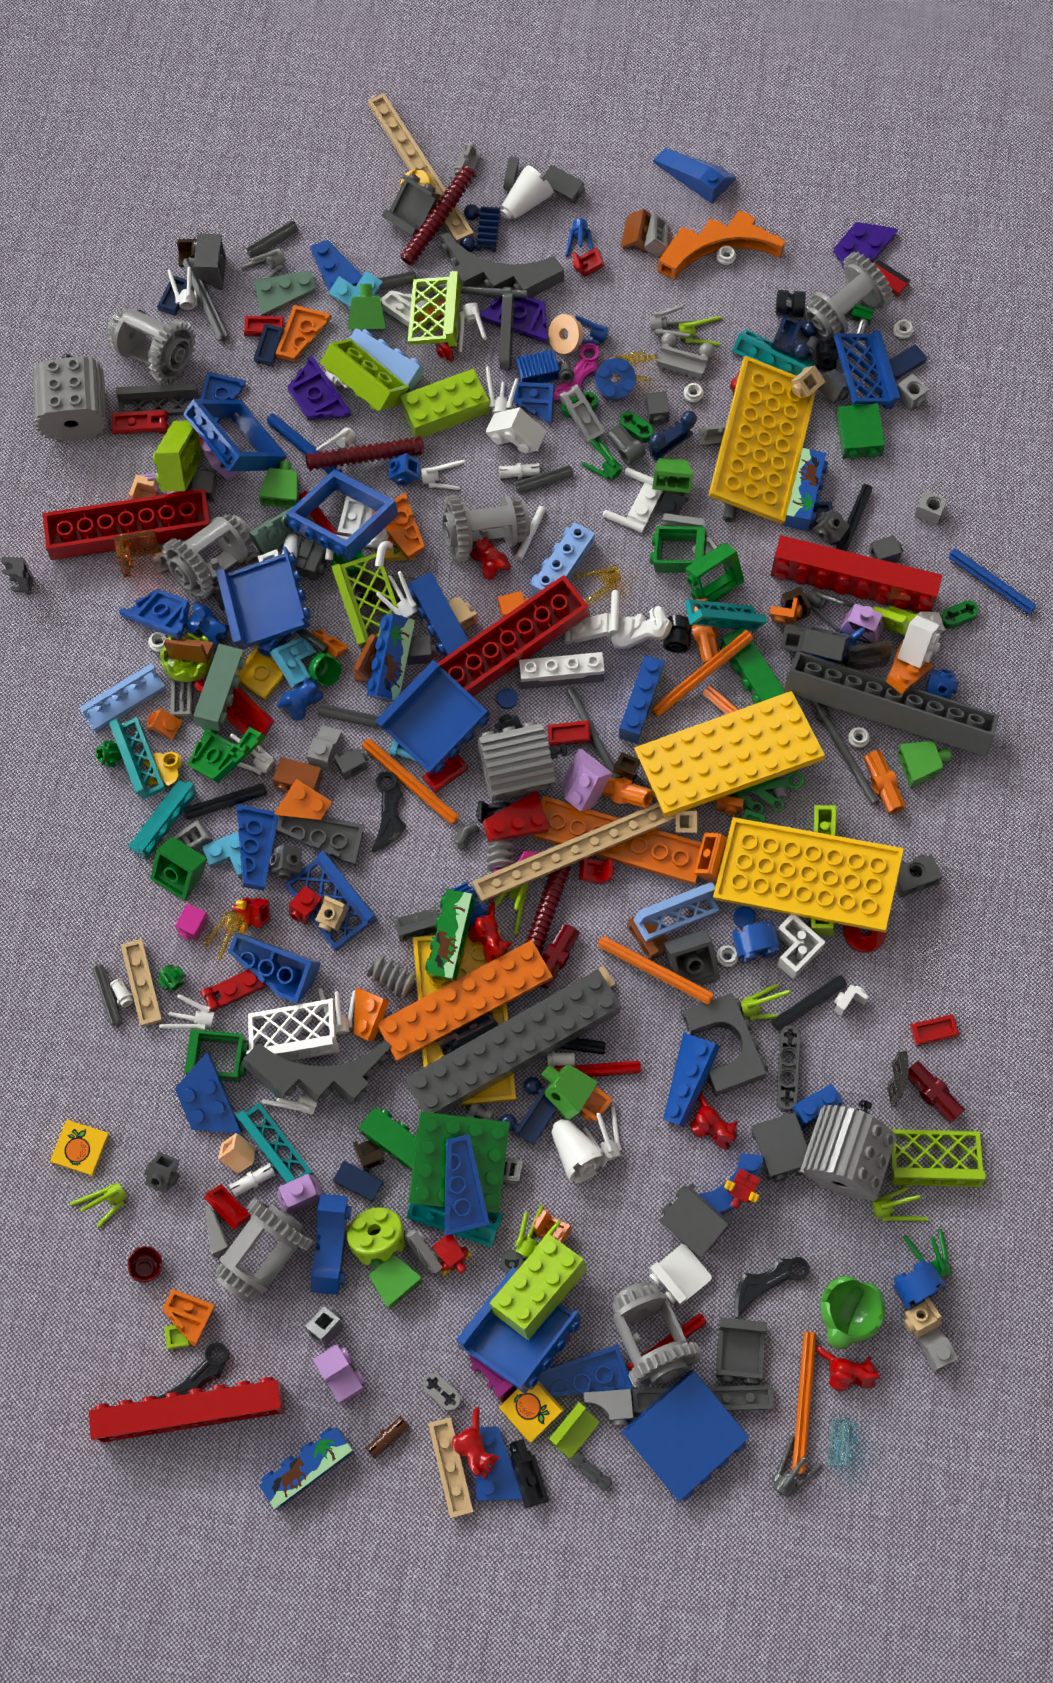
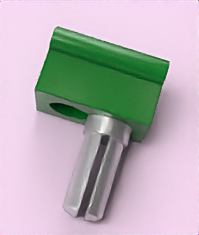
M855 304L851 319L859 321L856 334H859V332L863 334L866 325H870L874 309Z

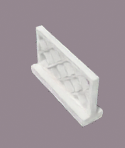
M333 999L248 1014L249 1051H247V1054L255 1047V1043L261 1036L267 1040V1043L264 1045L265 1048L289 1061L339 1053V1044L336 1041L335 1005ZM329 1006V1012L323 1019L316 1014L322 1007ZM306 1010L309 1014L301 1023L295 1017L300 1011ZM285 1014L288 1018L281 1026L274 1022L279 1015ZM315 1017L320 1023L312 1031L306 1025ZM264 1018L267 1020L260 1030L255 1028V1019ZM293 1020L299 1026L290 1034L285 1029ZM272 1024L278 1030L269 1038L263 1033ZM324 1025L329 1027V1036L320 1037L317 1035ZM304 1028L310 1034L305 1040L299 1041L296 1037ZM283 1032L289 1038L284 1044L278 1045L274 1041Z

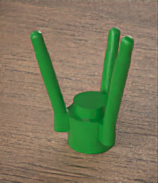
M598 437L596 438L597 443L590 439L589 442L606 460L602 465L604 470L601 471L585 462L581 463L582 466L601 475L605 480L609 477L614 480L620 475L623 467L615 460Z
M938 1229L943 1257L941 1258L935 1237L931 1236L930 1240L936 1256V1260L931 1262L941 1278L952 1273L950 1271L951 1265L948 1260L943 1230ZM904 1235V1240L919 1261L924 1260L908 1236Z

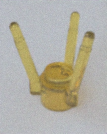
M642 350L611 356V359L620 358L633 362L657 358V355L639 356L645 354V351ZM636 375V379L648 382L652 381L651 378Z
M616 565L573 575L574 578L600 575L602 582L608 583V585L584 600L586 604L610 588L617 586L616 582L621 580V575Z
M229 911L228 914L224 913L221 921L204 942V946H208L222 926H225L224 929L227 933L217 957L219 961L222 959L231 934H235L237 931L244 934V927L247 921L244 920L245 917L239 912Z

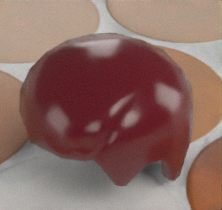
M149 1246L136 1248L128 1258L129 1275L136 1282L144 1284L154 1281L162 1270L161 1254L155 1248Z

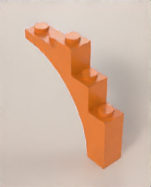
M739 210L728 227L710 218L699 235L693 230L682 226L659 259L658 272L675 280L691 263L705 255L717 252L723 246H731L733 249L762 251L780 258L784 253L786 241L777 235L765 231L762 227L755 226L756 218L752 217L749 213Z

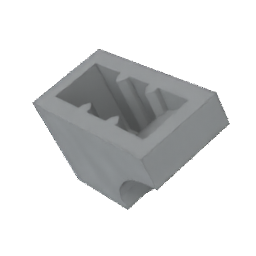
M321 725L316 738L313 737L307 754L309 765L330 771L342 736L341 730Z
M939 1327L917 1339L933 1372L958 1360L948 1337L946 1338Z
M631 1389L584 1392V1405H593L602 1409L607 1414L609 1422H614L615 1426L628 1425V1420L633 1419Z

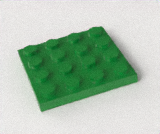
M419 1111L408 1203L445 1207L446 1139L470 1134L487 1212L499 1213L510 1122Z

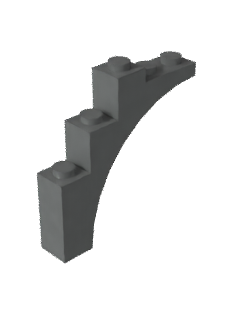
M448 232L441 235V250L445 256L448 255L454 271H458L462 286L477 287L483 284L485 288L503 289L504 287H512L514 290H527L528 296L533 297L564 281V269L555 256L528 264L510 265L495 263L468 252Z
M384 1040L373 1051L359 1059L340 1065L310 1066L284 1059L258 1043L243 1058L241 1065L277 1098L291 1097L299 1087L317 1103L320 1098L325 1100L335 1090L351 1105L355 1100L360 1102L367 1094L366 1088L369 1083L366 1080L374 1074L376 1070L373 1068L378 1063L382 1065L389 1058L390 1054L388 1052L391 1045Z

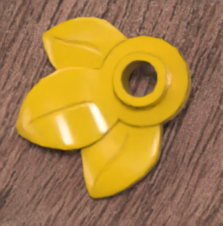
M167 752L165 754L154 753L153 756L164 783L167 786H171L179 777L178 769L182 765L180 755L175 752ZM143 760V764L150 767V762ZM150 777L148 784L158 785L157 779Z

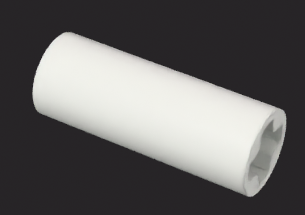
M289 534L285 538L284 546L287 547L290 553L293 552L296 558L300 546V537L296 534Z

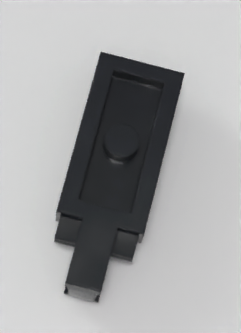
M487 1013L451 1032L452 1035L439 1041L438 1045L445 1056L498 1026V1023L491 1013Z
M524 1439L510 1443L511 1464L525 1509L549 1502L535 1455H532L530 1450L527 1451Z

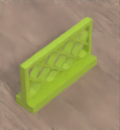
M458 271L450 272L449 277L413 279L408 332L409 345L448 342L449 347L457 346L462 286ZM440 284H447L442 291L436 288ZM418 286H428L422 293L418 290ZM432 291L437 293L431 300L426 297ZM440 298L446 300L440 307L435 304ZM422 299L425 300L427 303L421 308L416 305ZM431 306L436 309L430 315L425 312ZM440 313L444 315V318L439 322L434 319ZM423 315L425 319L418 324L415 319ZM432 322L434 326L427 331L424 326ZM438 329L443 331V336H434L432 334ZM419 330L424 333L421 337L413 338L414 334Z
M377 553L342 565L331 566L359 648L365 646L369 638L367 629L370 623L380 627L379 623L372 620L376 611L379 610L385 614H392L391 609L388 612L379 608L382 601L380 598L376 606L365 601L370 590L375 593L379 592L385 598L391 600L392 604L398 609L384 564L383 567H378L376 573L366 569L368 562L376 559ZM355 566L361 569L356 580L348 576L347 568ZM364 571L374 576L369 586L359 582ZM376 578L385 581L386 586L383 592L372 588ZM357 584L367 588L363 599L354 595ZM363 604L374 608L370 618L361 615L360 610Z
M890 1129L896 1133V1136H904L909 1141L903 1149L896 1142L891 1153V1185L983 1186L986 1178L985 1171H983L980 1131ZM919 1137H927L932 1143L924 1149L916 1140ZM942 1137H948L954 1142L948 1150L938 1142ZM964 1138H975V1146L971 1150L961 1143ZM912 1144L921 1152L915 1160L906 1152ZM934 1145L944 1153L938 1160L928 1152ZM956 1146H959L966 1153L961 1160H958L951 1153ZM901 1155L911 1162L908 1167H897V1159ZM924 1155L934 1163L930 1168H923L918 1163ZM946 1156L956 1163L952 1169L945 1168L940 1163ZM970 1156L977 1163V1169H968L963 1162Z

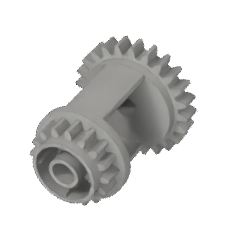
M854 251L844 259V273L849 284L831 299L821 292H816L811 297V302L807 304L806 318L808 322H813L818 329L817 333L824 338H834L836 333L848 331V323L844 315L861 300L869 306L881 308L882 310L894 300V294L891 292L892 288L888 286L890 283L886 281L885 275L882 274L875 263H872L869 258L866 259L864 254L861 255L859 252L856 253Z
M123 308V310L117 311L113 314L107 326V338L111 342L110 346L114 347L115 351L124 357L130 356L149 365L148 369L151 370L150 375L153 376V379L164 384H170L171 381L175 382L176 377H181V372L185 373V366H189V359H193L191 353L195 351L193 345L196 344V341L193 340L196 334L193 333L192 325L180 319H174L173 322L169 321L167 325L148 316L145 311L139 308ZM147 335L154 337L151 346L143 344Z
M508 495L502 496L498 507L468 511L466 504L461 502L459 496L445 497V506H443L445 513L442 515L443 534L446 545L450 548L452 559L456 563L467 561L468 553H471L473 543L483 539L485 536L488 537V540L504 538L508 547H515L518 542L525 541V538L530 535L528 508L526 503L521 502L519 498H510Z
M226 514L223 517H215L211 520V524L185 542L172 538L162 546V552L165 554L163 557L167 560L166 564L169 565V570L185 590H188L190 595H194L196 599L204 600L213 593L214 587L212 584L213 580L217 578L216 570L224 568L227 571L238 562H244L248 558V554L254 549L252 546L254 541L249 534L250 528L240 517ZM217 541L224 551L206 564L199 553Z
M255 1197L247 1206L253 1212L251 1219L227 1252L220 1257L221 1264L216 1269V1273L219 1275L216 1280L229 1292L245 1302H248L250 1299L256 1301L261 1293L266 1294L270 1284L294 1251H297L299 1247L308 1251L314 1243V1240L301 1230L303 1225L277 1205L272 1203L268 1206ZM266 1230L280 1241L254 1275L240 1263L248 1252L254 1249L255 1243Z
M640 1282L627 1287L614 1297L615 1303L612 1304V1309L615 1313L613 1321L634 1366L628 1375L634 1388H645L648 1385L653 1386L669 1382L684 1374L688 1368L692 1367L693 1364L699 1362L698 1360L702 1358V1352L698 1344L694 1342L688 1344L666 1295L660 1293L657 1285H651L650 1282ZM660 1310L675 1342L663 1345L641 1357L636 1343L641 1342L638 1333L632 1335L627 1325L643 1320Z

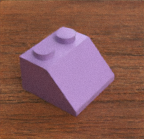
M578 749L561 783L565 800L580 812L595 807L612 772L584 750Z

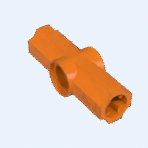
M707 598L697 599V600H701V601H708ZM694 607L695 612L699 610L697 607ZM692 625L693 636L699 645L702 663L705 664L719 652L716 638L718 637V628Z
M875 750L865 755L863 759L871 775L872 787L875 793L880 795L887 813L893 815L905 809L906 805L898 789L897 777L894 771L889 769L881 750Z
M611 777L601 794L610 797L612 802L619 804L630 803L642 808L649 807L654 797L651 789L632 784V781L629 779H614Z

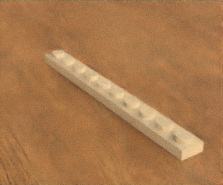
M385 93L368 100L369 108L409 171L423 170L429 173L433 178L436 192L440 194L438 199L440 200L441 196L445 195L446 189ZM456 206L452 208L453 211L449 213V217H445L446 221L443 224L453 239L460 244L461 240L465 237L473 238L474 232Z
M656 803L474 880L472 885L482 903L675 821L676 816L674 814L665 818L659 804Z

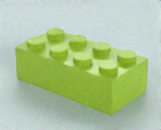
M351 338L330 343L320 361L325 366L326 371L336 375L343 385H348L355 391L356 396L366 400L375 411L380 412L399 406L400 395L406 394L409 389L407 384Z
M474 368L400 395L401 409L415 439L419 436L421 438L489 413V399Z
M188 420L173 421L166 435L163 436V440L158 445L156 452L153 453V463L157 465L158 471L156 481L157 484H160L161 492L186 491L203 459L200 435Z
M548 1234L489 1304L493 1314L529 1341L587 1272L585 1261Z

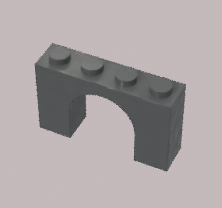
M733 993L713 999L710 1004L702 1003L683 1010L682 1015L690 1035L719 1027L733 1032L740 1042L741 1054L735 1061L709 1071L707 1078L715 1097L762 1080L766 1076V1071H768L764 1058L760 1059L757 1052L759 1051L758 1042L755 1038L752 1039L749 1033L751 1030L750 1023L747 1018L742 1016V1004L739 998L735 999Z

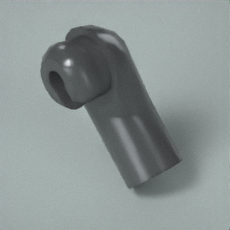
M475 821L458 829L454 843L457 844L459 850L467 848L468 843L466 840L468 836L479 831Z

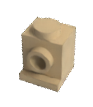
M816 366L806 367L790 381L793 385L791 389L796 396L801 398L808 397L822 386L825 380Z
M454 597L448 602L463 630L477 623V613L475 610L472 611L468 602L464 603L461 597Z
M695 808L676 814V832L697 833L699 813L695 811Z
M325 895L322 907L315 919L319 923L318 927L328 932H331V929L338 932L349 908L344 903ZM329 911H332V916L327 918Z
M927 1298L925 1302L906 1311L903 1322L908 1332H913L918 1339L940 1327L942 1316L931 1300Z

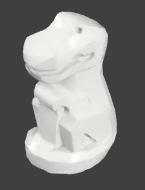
M661 606L653 607L649 611L650 619L647 621L641 613L635 617H623L619 613L618 633L608 635V640H612L614 648L629 649L648 639H665L670 633L672 622L668 619L664 608Z

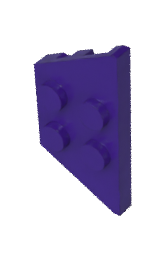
M856 222L834 247L833 253L841 261L842 267L845 265L843 263L844 259L854 251L856 253L859 252L861 255L864 254L865 258H869L873 263L897 235L898 229Z
M529 296L527 298H514L513 332L547 344L545 302ZM502 297L492 301L490 306L483 312L479 311L482 321L501 327Z
M311 355L305 367L298 371L296 378L287 386L289 394L307 420L351 416L350 409Z

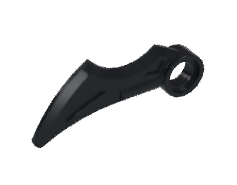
M383 771L376 778L377 789L382 793L380 828L372 847V852H376L390 844L406 827L400 820L397 812L398 803L403 796V792L397 783L396 776L390 771ZM390 778L393 783L390 787H383L380 784L382 779Z
M802 1257L777 1259L772 1268L762 1274H748L744 1272L735 1295L734 1317L738 1318L756 1298L789 1279L798 1282L804 1280L810 1269L808 1262ZM793 1264H802L804 1266V1273L799 1276L793 1274L791 1270Z
M218 1342L210 1344L205 1351V1360L179 1385L156 1398H166L165 1394L180 1392V1394L186 1395L189 1394V1390L202 1388L207 1382L220 1378L224 1365L230 1355L227 1346ZM215 1348L223 1350V1358L219 1361H214L211 1358V1352Z

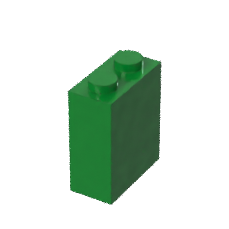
M878 403L838 406L836 422L842 459L882 456L885 443Z

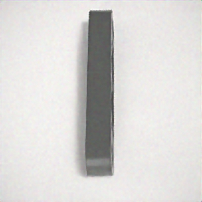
M503 293L500 369H511L514 293Z
M792 1025L785 1026L779 1036L776 1103L778 1108L784 1112L792 1111L793 1106L798 1101L800 1032ZM788 1031L792 1032V1036H795L791 1041V1047H787L788 1038L784 1037ZM786 1052L792 1053L795 1056V1061L786 1063L783 1060V1054ZM784 1074H791L794 1078L793 1084H784L782 1076ZM794 1089V1092H789V1100L793 1102L789 1106H785V1102L781 1100L784 1099L786 1090Z

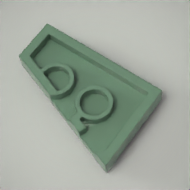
M312 271L254 280L261 316H268V313L274 310L278 311L284 305L292 301L296 302L316 292Z
M293 507L249 532L261 555L276 549L279 551L284 546L286 536L297 533L288 525L286 513Z

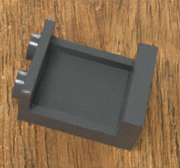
M410 173V175H402L401 178L404 179V182L390 210L385 209L382 217L414 236L417 230L421 229L420 226L424 224V220L428 219L427 216L434 209L440 194L435 191L436 188L429 183L424 185L420 182L421 178Z
M795 1112L752 1125L750 1131L753 1138L756 1139L761 1155H763L768 1181L774 1179L775 1182L787 1179L789 1174L795 1173L796 1176L803 1174L800 1172L807 1151V1145Z
M692 1183L688 1187H681L675 1196L678 1199L674 1204L670 1202L663 1209L662 1213L664 1216L660 1222L702 1258L732 1224L734 1219L729 1214L723 1216L694 1190L696 1186Z
M720 1318L715 1377H721L722 1382L730 1383L735 1382V1379L744 1380V1384L758 1385V1381L764 1379L763 1364L767 1322Z

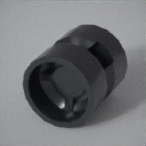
M778 289L775 315L784 316L785 313H791L792 317H803L806 292L794 291L790 293L789 290ZM787 300H791V307L786 306Z
M671 615L668 619L672 622V628L668 636L663 639V648L674 653L687 652L690 649L691 637L689 635L692 632L689 618L682 615Z

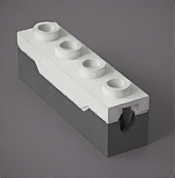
M602 652L519 660L521 689L604 681L605 673Z

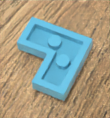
M365 271L355 287L339 276L328 293L351 308L352 296L360 295V284L371 283L372 295H376L383 281Z
M297 638L270 652L292 688L303 683L306 677L311 678L301 661L312 657L316 652L312 645L304 638Z
M238 832L202 846L210 867L231 859L238 878L242 877Z

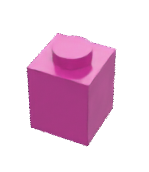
M186 904L175 925L179 933L178 935L188 941L190 939L198 941L209 917L205 911Z

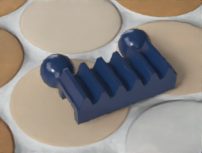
M469 204L465 207L464 215L467 219L474 220L477 217H480L477 241H474L471 237L463 238L460 245L464 249L471 252L474 249L481 251V248H492V252H496L501 214L500 208L481 206V209H478L474 204Z
M785 313L771 348L787 355L793 351L797 358L804 359L809 355L810 350L805 343H794L797 334L801 330L804 336L810 338L816 335L818 329L811 321L803 323V320L799 319L798 324L787 320L788 314Z
M685 411L681 416V423L676 421L675 427L670 425L668 431L663 430L662 433H654L650 437L649 451L655 461L693 435L690 429L697 422V415L693 411Z
M529 1077L524 1081L523 1088L526 1093L530 1095L538 1094V1097L521 1123L518 1124L512 1114L502 1115L499 1121L510 1122L509 1131L515 1132L516 1135L534 1145L542 1135L543 1130L546 1129L553 1115H555L557 1108L545 1096L546 1088L541 1086L540 1081L535 1077Z

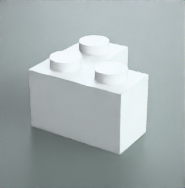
M515 408L494 413L485 433L494 443L499 445L512 442L518 447L520 452L526 454L539 450L546 430L521 408Z
M917 615L909 623L897 658L918 668H921L925 662L929 663L933 654H937L941 643H938L941 635L937 633L940 625Z
M790 915L777 930L778 939L789 947L779 958L777 966L794 980L822 951L825 941L797 916Z

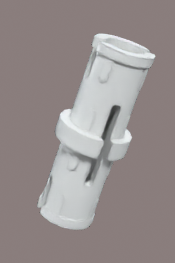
M517 463V465L499 466L500 479L516 477L522 479V477L539 475V463L525 465Z
M270 1163L252 1173L251 1171L246 1173L247 1176L229 1184L235 1197H238L253 1187L254 1189L258 1188L259 1184L276 1176Z

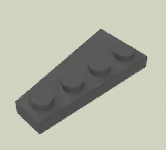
M279 816L276 827L277 833L318 851H324L327 855L356 867L365 829L364 824L325 817L322 820Z

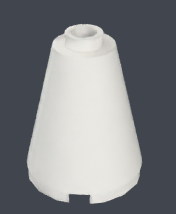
M529 165L522 170L501 206L503 209L501 212L508 220H516L550 198L554 193L547 180L543 181L540 178L541 174Z
M562 1119L553 1125L551 1133L570 1183L573 1180L576 1184L584 1182L597 1174L595 1169L599 1166L603 1168L606 1165L608 1157L605 1152L570 1120Z

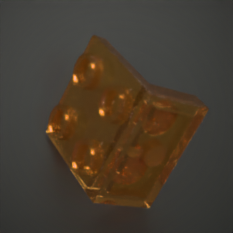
M143 530L140 533L134 534L124 533L114 537L116 556L123 577L132 576L131 568H134V557L161 553V547L154 530Z

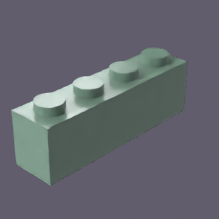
M218 644L193 715L195 726L220 731L221 725H225L228 717L227 708L232 706L234 694L232 693L234 688L237 689L240 683V670L244 671L246 666V658H244L242 649Z

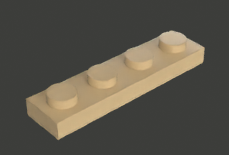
M138 939L121 944L141 1028L163 1022L143 940Z
M451 1417L430 1422L428 1426L450 1519L474 1513L461 1457L452 1448V1439L455 1432Z

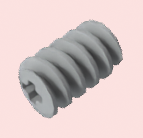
M515 838L488 842L489 847L487 851L489 855L487 860L489 863L487 864V869L490 872L514 864V861L508 860V858L514 857V853L509 852V850L515 849V846L509 842L515 841Z
M383 954L371 965L367 977L372 976L373 981L380 980L381 986L387 984L388 990L395 988V994L399 995L402 993V998L405 999L415 985V973L412 972L407 976V968L400 972V964L398 963L392 967V959L385 963L386 955Z

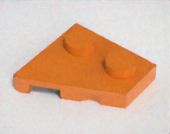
M296 779L274 814L322 820L333 802Z
M356 987L353 1034L374 1042L379 1030L377 1025L383 1020L389 1000Z
M172 1289L163 1306V1313L193 1346L197 1347L212 1316L215 1305Z

